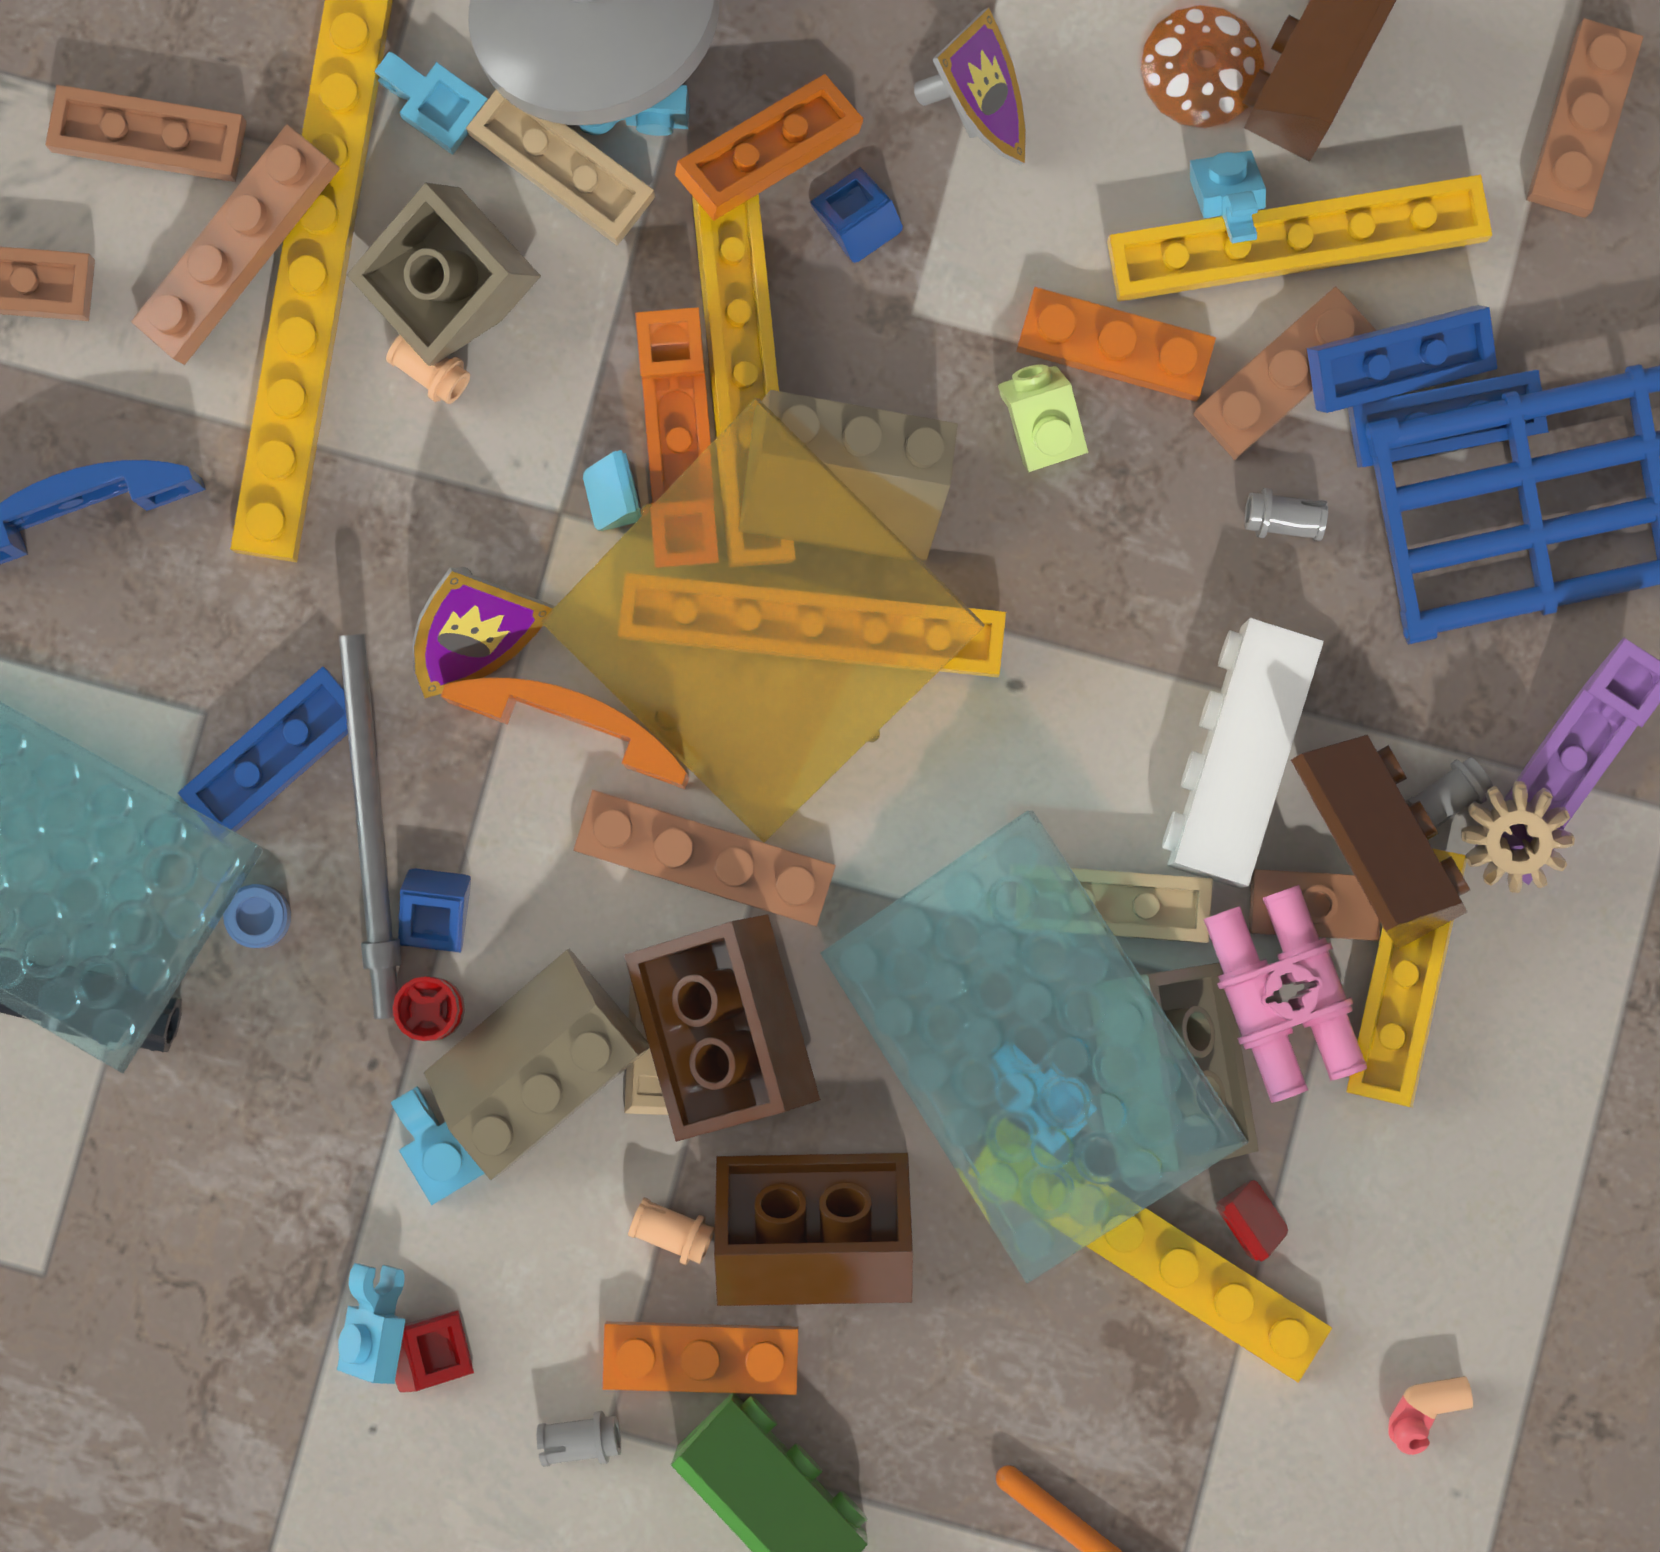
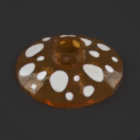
M1197 5L1176 10L1155 26L1144 44L1140 72L1146 94L1162 114L1181 125L1208 128L1229 123L1249 108V106L1242 102L1260 69L1264 70L1265 62L1259 40L1244 20L1223 8ZM1198 51H1209L1215 56L1216 64L1210 68L1201 67L1196 63L1194 55Z

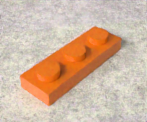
M823 74L678 160L675 176L714 221L858 134L864 118L827 75Z
M1034 287L1016 352L1197 402L1202 391L1216 337Z
M606 1321L604 1325L602 1390L797 1395L799 1327Z

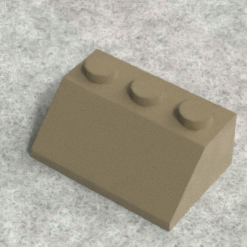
M770 390L758 404L755 411L740 531L924 562L928 558L951 484L958 423Z
M569 948L430 1066L424 1074L449 1131L486 1176L492 1180L516 1163L650 1048L647 1040Z
M1219 962L1088 983L1092 1005L1091 1015L1095 1024L1102 1066V1081L1106 1090L1112 1126V1143L1116 1152L1120 1176L1184 1170L1259 1151L1242 1048L1237 1039L1240 1037L1238 1025L1224 988L1219 989L1217 985L1220 982L1218 976L1224 974Z

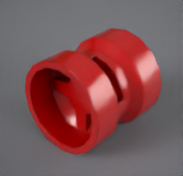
M429 976L414 978L405 983L395 995L392 1007L394 1021L400 1031L411 1039L419 1041H434L450 1036L461 1025L465 1013L464 998L458 988L448 980Z

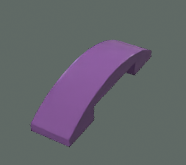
M1625 637L1618 643L1572 700L1516 781H1523L1526 784L1528 792L1527 802H1530L1539 790L1546 788L1553 796L1547 811L1557 807H1565L1570 815V819L1573 817L1636 727L1640 726L1642 728L1659 705L1660 660ZM1513 786L1504 798V801L1513 800ZM1570 819L1557 829L1564 830ZM1524 824L1510 826L1512 835L1505 831L1501 835V837L1507 839L1512 850L1524 848L1523 839L1529 843L1533 840V837L1528 835ZM1531 874L1522 875V881L1529 885L1533 880Z

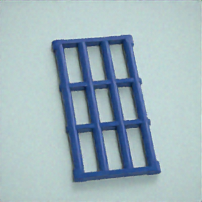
M1640 364L1626 367L1625 373L1520 396L1517 391L1502 394L1501 400L1399 422L1396 417L1366 423V437L1370 456L1373 458L1401 608L1400 616L1403 636L1408 645L1437 639L1440 632L1540 611L1542 615L1553 614L1557 612L1560 606L1660 585V430L1655 431L1649 399L1650 393L1660 391V365L1645 369ZM1629 398L1635 436L1531 458L1525 420ZM1506 425L1512 456L1511 463L1396 487L1389 450ZM1640 461L1646 498L1542 520L1536 483ZM1517 487L1523 525L1412 549L1407 548L1401 512ZM1651 523L1657 560L1553 582L1547 545ZM1529 550L1534 587L1419 611L1412 574Z

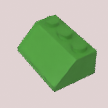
M731 1393L677 1445L671 1466L752 1552H862L868 1545L867 1532L861 1527L868 1520L865 1514L843 1491H840L833 1497L816 1479L822 1473L819 1465L797 1443L788 1450L771 1432L777 1425L776 1420L753 1396H750L743 1402L736 1393Z

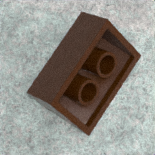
M1310 0L1300 20L1288 15L1271 47L1272 50L1281 54L1271 74L1262 69L1258 71L1242 102L1253 108L1244 128L1310 162L1338 113L1396 0Z
M1367 734L1308 751L1291 759L1292 764L1382 926L1398 949L1467 913L1459 896L1470 891V888L1452 856L1439 862L1428 842L1429 839L1439 833L1420 800L1408 806L1396 786L1406 780L1407 777L1389 745L1377 751Z
M768 914L730 921L624 954L676 1142L783 1113L821 1100Z
M908 1153L716 1156L714 1260L717 1306L912 1303L913 1245Z

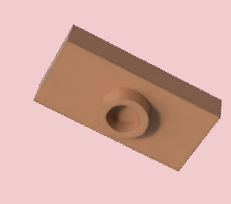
M1253 870L1249 915L1250 934L1276 935L1262 898L1300 885L1319 938L1380 940V920L1355 875Z

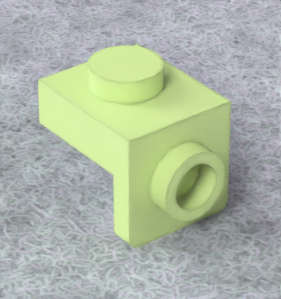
M1031 365L1016 371L1012 375V380L998 385L1000 396L1009 409L1022 462L1028 472L1088 453L1071 383L1057 366Z

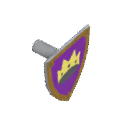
M986 8L932 59L939 74L916 82L914 92L917 101L923 106L951 97L970 138L978 136L998 155L1021 165L1025 163L1026 134L1022 97L1014 65L990 9Z
M450 567L433 590L420 613L412 642L413 669L424 698L442 694L445 684L480 679L497 670L515 657L531 641L554 612V606L473 576L466 567H457L455 569Z

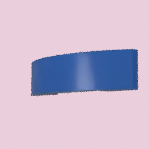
M121 460L97 463L68 470L43 479L18 491L0 503V565L28 555L20 533L22 530L129 492L133 502L144 510L149 511L206 490L203 480L188 466L151 460Z

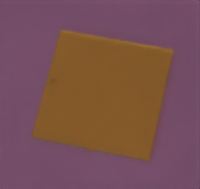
M758 397L737 416L653 505L646 504L641 508L640 514L642 517L541 621L763 843L867 741L870 743L876 742L880 738V729L985 626Z

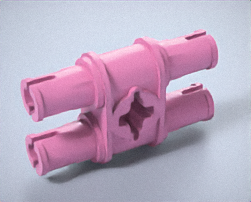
M1300 885L1262 898L1283 951L1277 954L1279 961L1268 964L1266 959L1260 961L1240 906L1203 919L1224 973L1218 976L1220 981L1217 983L1218 988H1224L1241 1033V1037L1237 1038L1238 1042L1243 1044L1245 1050L1252 1049L1271 1103L1308 1091L1288 1035L1293 1033L1292 1027L1301 1023L1304 1028L1311 1027L1330 1081L1350 1076L1368 1068L1347 1013L1353 1011L1351 1007L1354 1004L1351 997L1346 998L1329 953V950L1333 949L1331 942L1327 943L1326 937L1319 939ZM1293 983L1294 986L1304 984L1305 986L1303 990L1297 991V995L1291 997L1288 1002H1265V999L1272 996L1273 992L1279 990L1282 985Z

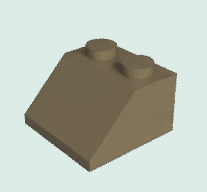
M427 182L423 184L346 275L428 366L436 365L500 323L541 277L460 187Z

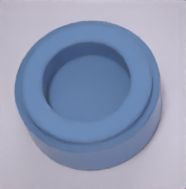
M261 884L246 885L235 891L228 899L223 914L224 925L230 937L240 945L250 948H267L278 943L286 935L291 924V909L287 899L275 888Z

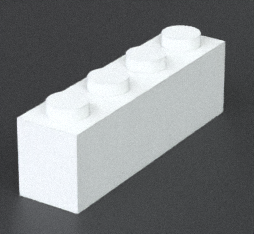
M1249 618L1241 626L1239 633L1229 630L1218 662V667L1228 669L1220 693L1210 691L1200 719L1199 727L1209 730L1202 754L1195 751L1191 752L1181 781V787L1190 790L1183 814L1172 813L1163 838L1162 848L1171 851L1167 866L1204 878H1211L1214 881L1239 889L1249 886L1324 641Z

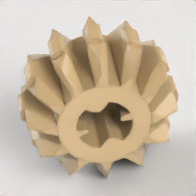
M1516 781L1512 788L1513 800L1504 801L1503 795L1497 786L1489 788L1488 795L1494 806L1491 811L1477 803H1472L1468 808L1469 815L1483 826H1467L1461 829V838L1464 842L1478 845L1466 854L1468 865L1470 867H1477L1488 863L1483 879L1490 886L1497 883L1503 874L1507 872L1508 887L1510 892L1513 893L1521 891L1523 886L1522 875L1530 873L1534 884L1538 888L1546 886L1547 879L1541 869L1544 864L1558 871H1563L1567 866L1565 858L1553 849L1568 848L1575 844V838L1571 832L1557 829L1570 819L1568 811L1565 807H1557L1547 811L1553 796L1546 788L1539 790L1532 800L1527 802L1528 792L1523 781ZM1524 824L1528 835L1532 836L1533 840L1529 843L1523 839L1524 848L1510 849L1507 839L1501 837L1504 831L1512 835L1510 826Z

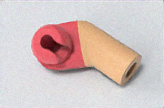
M1462 1376L1415 1384L1404 1392L1391 1414L1388 1424L1390 1439L1401 1452L1408 1455H1416L1427 1449L1430 1444L1427 1437L1438 1414L1473 1408L1472 1391L1467 1377Z

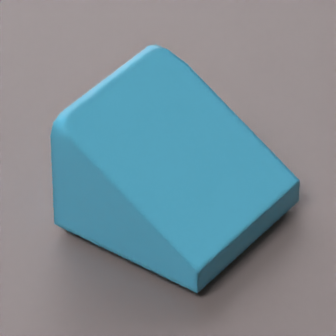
M622 450L612 452L585 470L583 473L584 485L594 526L598 531L641 522L640 518H643L626 453H623Z

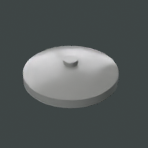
M470 0L469 32L473 48L486 76L495 89L512 105L525 113L553 123L567 125L603 124L618 121L649 109L676 91L691 76L703 60L713 40L719 17V0Z

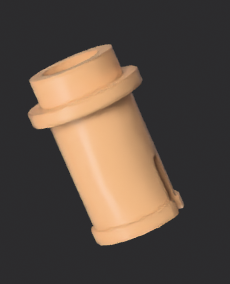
M401 335L392 343L386 356V361L389 364L398 367L427 388L428 397L434 402L443 400L447 404L453 403L463 393L470 380V373L464 369V362L460 358L453 357L449 359L446 357L436 365L428 366Z
M644 1197L634 1215L628 1236L641 1239L681 1256L680 1263L687 1265L689 1260L701 1264L712 1241L715 1228L705 1224L706 1217L698 1215L697 1219L694 1220L653 1203L650 1199Z

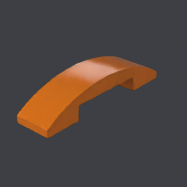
M699 307L635 312L652 494L651 508L656 567L720 562Z
M516 678L470 679L445 684L441 697L448 703L507 725L516 702H520L627 741L629 744L622 760L625 768L684 790L686 789L689 776L659 740L623 713L582 693L553 684Z

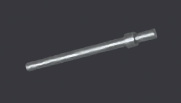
M365 634L339 636L367 933V941L361 943L363 969H370L374 1018L388 1019L394 1018L392 1007L395 995L398 992L396 966L402 965L400 939H393L366 642Z

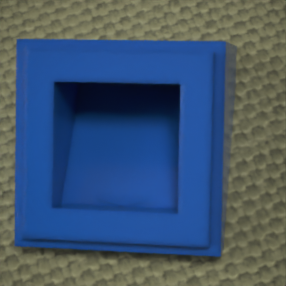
M861 167L810 201L813 210L844 253L854 263L871 254L903 230V225L892 200Z
M417 868L408 870L400 889L398 930L400 945L461 953L471 877L466 874Z

